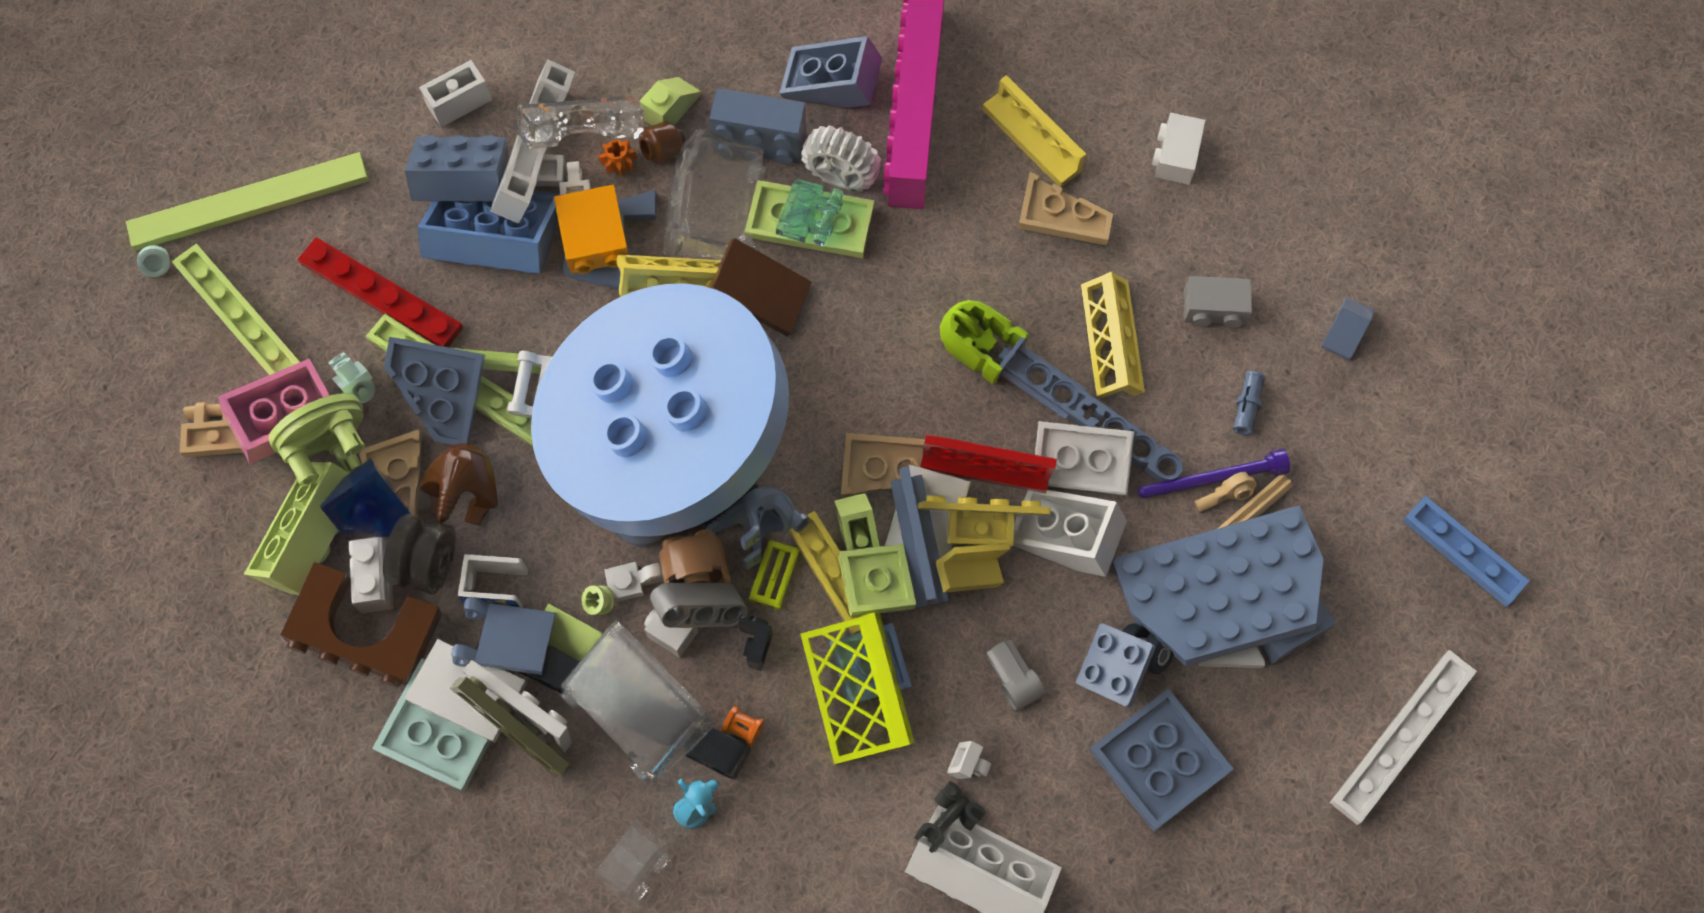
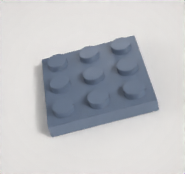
M1169 688L1089 749L1153 832L1234 770Z

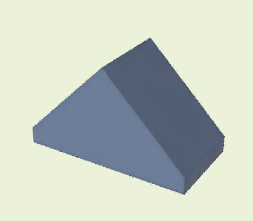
M1345 297L1321 348L1350 360L1372 320L1374 309Z

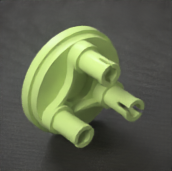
M353 394L330 395L298 408L283 418L269 434V443L272 449L280 454L283 461L289 463L300 486L309 485L319 478L308 456L323 450L335 455L341 468L349 473L357 474L356 468L360 472L363 470V465L357 453L365 448V444L356 431L364 417L362 413L363 406L358 397Z

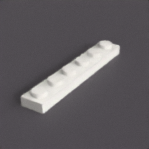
M1448 650L1329 803L1356 825H1359L1477 671L1452 651Z

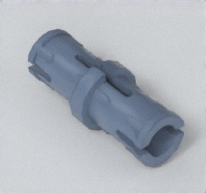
M1248 371L1245 374L1242 394L1238 396L1236 402L1238 411L1233 426L1235 433L1245 436L1253 434L1257 411L1262 407L1260 397L1266 379L1264 374L1260 372Z

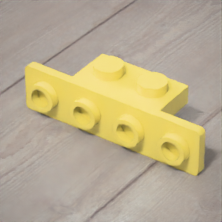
M926 496V501L917 503L918 510L948 511L947 544L991 545L1009 543L1011 547L1014 542V515L1044 516L1050 514V508L1041 507V501L1029 500L1022 501L1021 506H1009V500L990 499L989 505L977 504L978 498L959 497L958 503L945 502V496Z

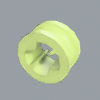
M589 586L583 592L582 606L586 613L590 615L608 614L614 606L613 591L607 586Z

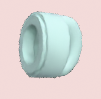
M150 245L144 247L139 252L137 266L144 275L159 277L168 271L170 257L166 249Z

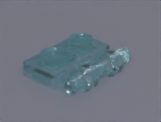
M795 178L776 226V234L805 243L808 233L815 234L813 242L819 246H824L827 237H830L833 232L834 225L832 223L835 215L839 214L843 203L841 199L844 194L843 191L834 188L830 197L825 198L822 197L824 186ZM817 210L824 211L821 220H813Z

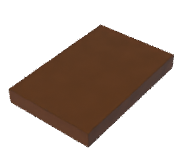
M733 238L729 241L710 288L734 298L746 307L758 321L788 336L793 330L812 281L740 240Z

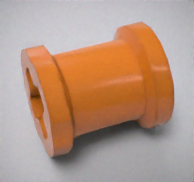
M734 705L723 723L721 732L724 734L731 733L745 740L746 744L752 747L763 729L765 720L762 718L755 719L741 712L740 707ZM739 722L747 726L749 730L739 726L737 723Z

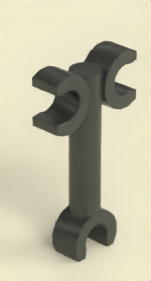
M951 781L934 798L938 805L947 810L933 824L924 823L915 834L917 841L923 836L931 840L932 846L929 848L931 853L938 850L944 842L945 837L943 833L958 818L961 824L971 831L986 814L985 809L981 805L973 802L970 803L966 796H961L960 788Z

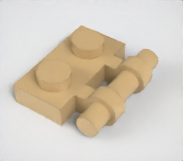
M197 402L195 406L183 408L185 419L194 418V423L181 424L180 454L184 458L243 453L221 411L220 404L209 405L208 402ZM223 416V419L220 421L208 422L210 417Z

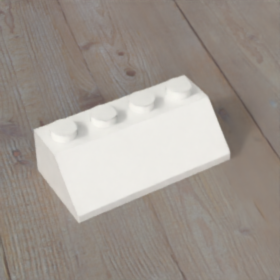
M938 805L929 823L933 824L947 809ZM958 818L943 833L945 837L944 842L936 852L931 853L929 851V848L932 846L931 840L925 836L921 837L905 870L906 873L917 880L939 889L951 898L958 899L981 913H1044L1062 867L978 824L970 831L961 824Z

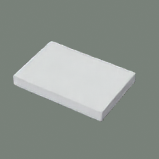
M1038 421L1035 455L1057 459L1056 468L1049 479L1048 487L1127 496L1134 432Z
M909 464L911 477L922 474L926 496H945V502L958 503L959 497H967L971 484L970 481ZM896 510L885 546L903 544ZM930 510L939 557L941 558L952 550L953 544H947L948 511Z
M437 639L404 699L495 743L501 731L450 689L458 678L467 677L470 679V677L464 673L465 667L453 664L451 656L453 646ZM483 667L520 694H522L527 685L526 680L503 669ZM489 690L485 692L495 701L499 698Z

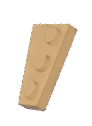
M1030 172L1018 229L1107 246L1113 214L1083 198L1077 199L1063 192V188L1056 184L1051 186L1041 181L1038 175Z
M419 429L365 447L359 452L382 534L386 539L417 528L422 433Z

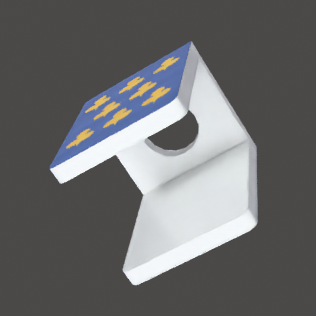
M464 554L458 597L463 604L466 598L474 597L492 604L523 608L516 595L474 592L477 572L528 575V568L522 559Z

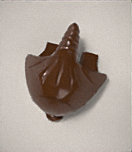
M459 443L447 447L430 464L420 482V490L430 495L431 507L429 513L437 515L438 521L441 523L449 519V515L458 503L460 495L465 491L471 492L475 498L470 501L464 522L481 526L487 512L498 505L495 476L489 457L480 448L472 444Z

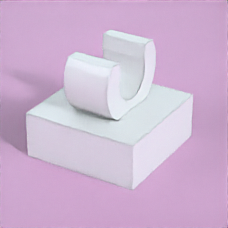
M973 741L959 742L947 774L957 779L971 778L972 774L978 777L980 775L987 776L991 763L979 758L983 746Z

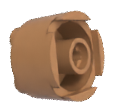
M701 530L695 533L694 536L682 539L671 537L662 542L663 549L659 553L664 584L723 583L724 581L725 583H730L731 577L723 541L715 537L712 530Z

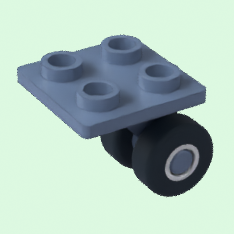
M1101 623L1079 672L1076 684L1126 707H1131L1146 671L1153 674L1163 673L1171 664L1174 653L1170 649L1164 648L1153 634L1147 638L1149 630L1136 623L1127 625L1122 631Z

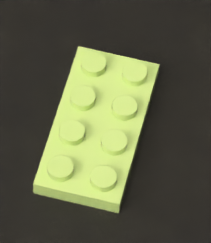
M757 180L745 228V238L863 258L875 200Z

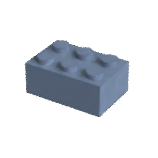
M717 88L709 118L714 150H718L726 155L734 153L743 154L756 160L767 158L782 164H800L801 152L807 135L805 102Z
M431 135L416 137L405 168L411 201H494L509 160L506 137H464L460 135L453 137H434Z

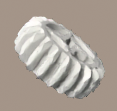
M830 125L827 128L820 126L818 129H813L803 144L801 160L806 164L805 167L812 171V175L818 176L823 182L849 191L855 189L858 192H863L864 189H869L874 181L877 180L881 167V158L878 155V151L871 148L870 142H865L862 140V136H856L852 131H844L842 127L835 129Z

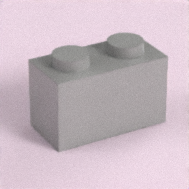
M1188 277L1184 287V322H1192L1196 326H1207L1211 323L1224 324V326L1229 328L1246 325L1252 313L1251 279Z

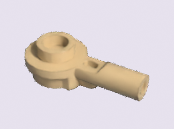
M1240 472L1225 480L1222 486L1215 489L1214 493L1194 501V504L1200 513L1227 499L1243 501L1254 493L1257 483L1246 472Z

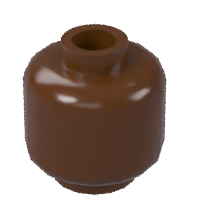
M663 121L645 128L642 137L639 139V146L643 156L656 164L679 157L685 143L683 131L669 121Z

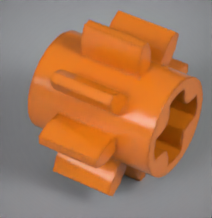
M615 137L607 144H602L604 153L599 155L600 163L605 165L607 174L613 171L623 176L624 172L634 170L632 160L637 159L635 149H631L629 140L623 142Z

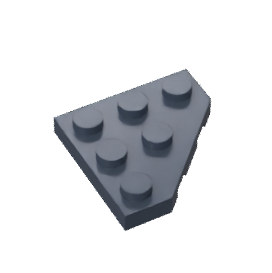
M389 337L384 369L402 391V395L415 414L420 417L433 440L452 445L459 443L469 444L485 354Z

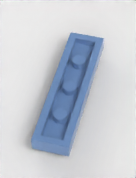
M1426 495L1402 520L1403 523L1505 607L1511 604L1530 582V580Z

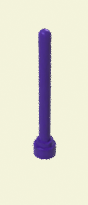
M1285 449L1271 451L1263 460L1141 486L1138 489V495L1141 498H1149L1218 483L1240 472H1246L1248 476L1263 472L1274 474L1275 476L1289 474L1290 462Z

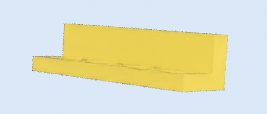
M1007 75L1003 77L999 83L998 93L983 104L982 110L1058 186L1063 187L1082 172L1086 153Z
M618 254L617 265L621 271L619 295L622 297L640 289L664 284L684 283L710 288L721 260Z
M1110 272L1081 284L1096 396L1104 398L1121 391L1133 396L1144 393L1145 389L1128 280ZM1103 286L1104 294L1099 303L1096 304L1093 302L1092 290ZM1102 312L1107 314L1108 322L1102 332L1097 330V321ZM1106 340L1111 342L1112 350L1106 360L1101 358L1100 350ZM1110 368L1115 370L1117 383L1105 387L1104 379Z

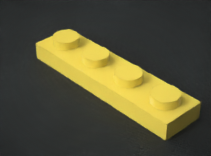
M813 511L807 515L810 518V522L804 530L797 533L791 528L789 534L842 620L848 621L862 617H850L838 558L840 550L817 513ZM859 625L848 628L852 635L861 632Z

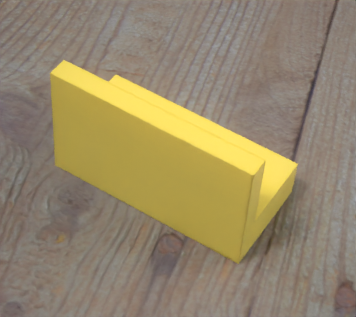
M1009 543L954 547L938 559L935 564L943 593L996 588L1002 585L1004 581L997 559L1010 550Z

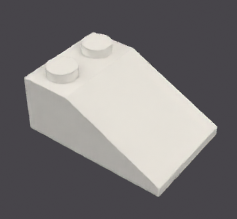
M1028 490L1024 501H1041V507H1049L1050 514L1044 516L1018 515L1014 523L1013 546L1075 571L1106 577L1127 523L1117 502L1047 490L1046 494Z

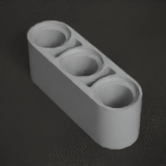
M665 583L655 588L650 596V600L662 624L669 628L731 627L737 625L739 619L746 618L748 614L745 603L735 586L731 583Z

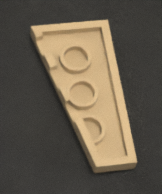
M846 433L841 497L892 489L890 481L901 479L899 468L908 467L909 464L917 467L921 466L925 439Z

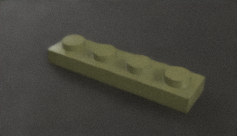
M473 676L470 679L460 677L450 687L455 694L551 774L561 775L568 767L569 763L562 758L565 753L557 745L550 741L547 744L537 737L539 731L536 727L526 720L518 721L511 715L514 711L512 707L499 698L496 701L485 693L488 688L480 680Z

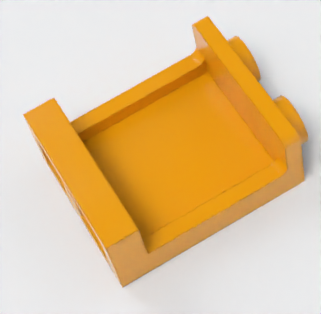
M614 184L554 196L565 258L570 273L586 274L594 269L603 267H618L617 255H629Z

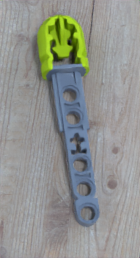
M966 300L954 305L944 315L940 324V337L946 350L974 372L982 371L983 378L988 382L995 384L1003 376L1063 419L1068 418L1079 426L1097 427L1103 416L1108 419L1104 421L1101 428H1107L1111 424L1119 425L1124 431L1134 432L1133 445L1137 442H1142L1148 446L1149 455L1147 457L1136 456L1132 448V464L1146 467L1144 472L1159 482L1171 481L1180 476L1183 470V463L1175 453L1163 445L1159 448L1152 437L1086 392V388L1025 347L1024 345L1029 333L1019 326L1012 327L1011 321L980 301ZM993 334L1000 337L1001 341L1005 344L1013 346L1010 350L1005 347L999 355L998 359L1002 361L1000 365L992 361L989 355L980 352L984 350L989 353L997 343ZM1035 370L1041 371L1045 374L1046 382L1041 385H1035L1030 381L1029 374ZM1060 388L1067 389L1072 395V400L1067 403L1059 402L1055 397V391ZM1094 409V417H1090L1088 420L1083 417L1084 410ZM1164 460L1172 462L1175 466V474L1171 476L1162 474L1159 470V463Z

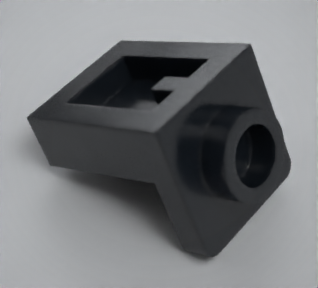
M750 616L749 620L740 618L738 622L740 631L754 635V638L749 637L747 639L743 656L747 657L746 661L749 668L762 671L773 638L772 627L768 625L766 620L759 617Z

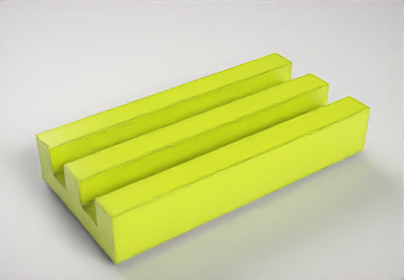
M769 539L749 596V602L761 603L763 606H771L780 611L800 553L799 548ZM777 549L779 553L764 596L758 595L773 550ZM786 552L790 553L791 555L776 599H772L771 596Z

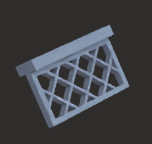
M909 466L899 468L901 479L890 481L917 609L949 602L947 592L943 593L935 564L940 557L930 510H918L917 503L926 501L922 474L911 477Z

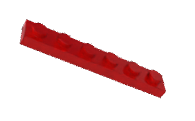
M318 237L314 238L297 259L302 266L380 313L389 315L434 345L449 347L463 329L462 324Z

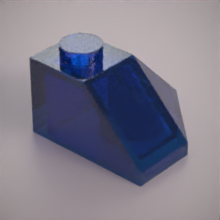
M369 459L346 475L320 506L340 533L347 534L358 532L388 538L415 519L392 484L372 459Z

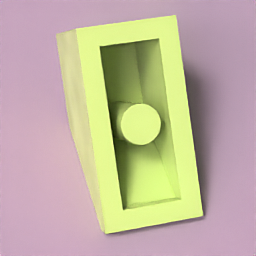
M679 77L659 80L639 101L643 120L650 125L663 121H669L675 125L700 97L702 92Z
M866 494L835 500L845 549L855 550L880 547L873 510Z

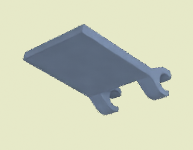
M474 597L466 598L464 603L465 616L470 619L485 618L478 650L465 645H454L451 652L453 664L465 667L473 660L483 667L542 675L555 620V612L492 604Z

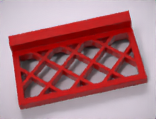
M926 434L920 468L941 474L1046 494L1049 479L1056 468L1057 459Z

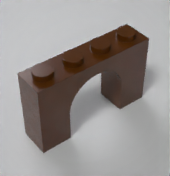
M314 562L280 633L281 637L288 642L286 647L302 654H306L307 650L319 653L318 659L332 665H337L339 661L351 665L349 670L362 676L368 677L370 672L382 676L380 681L396 688H400L401 683L407 685L421 658L423 659L442 613L439 607L407 595L392 630L383 640L367 647L347 645L337 638L334 629V619L350 584V579L344 572Z

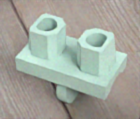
M342 352L328 362L337 374L332 379L343 393L357 396L361 403H366L373 398L375 393V386L371 381L373 377L359 361L353 363Z

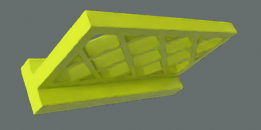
M870 613L859 618L800 634L834 765L915 743L880 613ZM859 625L862 640L857 649L840 641L847 628ZM840 630L836 638L828 634ZM823 635L833 641L825 658L814 653L810 638ZM837 645L854 653L845 670L829 661ZM864 645L867 652V656L861 653V650L863 649ZM858 656L869 662L871 672L865 682L849 673ZM816 659L822 662L819 669L816 663ZM826 665L842 674L833 691L822 685L820 676ZM846 677L863 686L854 703L837 694ZM872 679H874L876 689L869 685ZM866 689L879 697L880 705L874 715L858 706ZM824 691L830 694L828 701H826ZM834 698L851 707L842 723L830 716L829 707ZM855 710L871 719L863 735L846 726ZM881 711L883 712L885 721L878 718ZM875 722L887 728L890 743L877 745L867 739ZM833 724L839 727L836 735L833 728ZM843 730L859 739L854 751L845 755L840 754L837 743ZM863 743H865V744H867V745H869V746L871 747V748H867V749L860 750V748L862 747Z

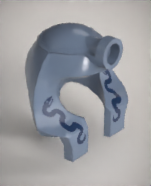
M759 487L749 491L726 510L725 513L709 524L706 530H712L716 534L734 524H741L746 533L741 537V546L744 550L750 548L752 552L742 559V567L747 571L761 562V542L769 532L788 533L791 528L797 533L801 532L808 526L810 518L805 513L800 514L795 509L792 500L785 492L775 487Z

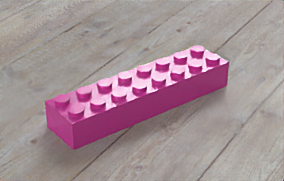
M903 0L900 20L901 30L898 37V58L895 65V84H893L892 93L893 104L889 121L890 131L887 138V159L883 178V195H889L888 206L924 209L944 0Z

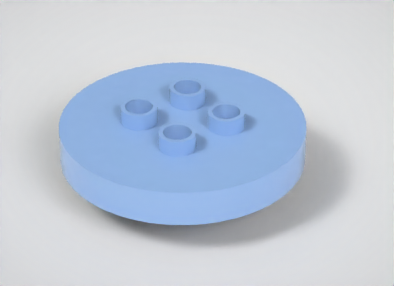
M683 283L651 286L626 294L603 306L584 320L566 338L550 360L538 386L532 411L531 436L537 463L547 482L563 500L590 522L606 530L630 536L650 537L672 534L695 527L712 519L740 499L754 485L773 458L782 438L789 408V386L785 365L778 349L758 320L740 302L725 293L701 285Z

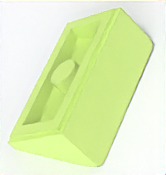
M548 604L544 611L555 612L549 645L591 667L607 641L605 635L553 605Z

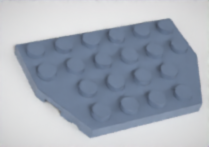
M1300 506L1119 556L1112 560L1113 568L1132 619L1138 625H1143L1161 642L1162 646L1170 649L1174 653V657L1185 666L1316 630L1324 558Z

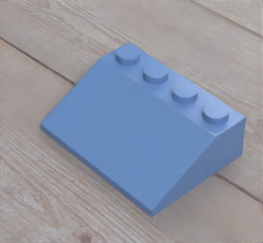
M534 190L530 203L519 224L490 212L494 201H433L417 227L421 258L540 274L549 254L557 221L554 196H559L560 194Z

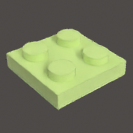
M903 544L840 551L838 558L850 617L863 616L874 612L887 613L915 608L916 600Z

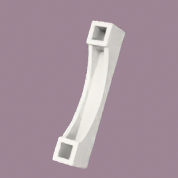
M547 59L534 88L490 212L519 224L530 203L545 150L575 71Z

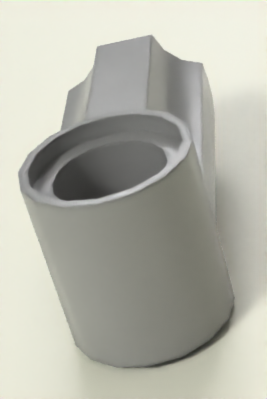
M1012 640L1004 641L986 653L989 662L1002 682L1004 695L1015 711L1046 695L1037 674L1032 669H1028Z

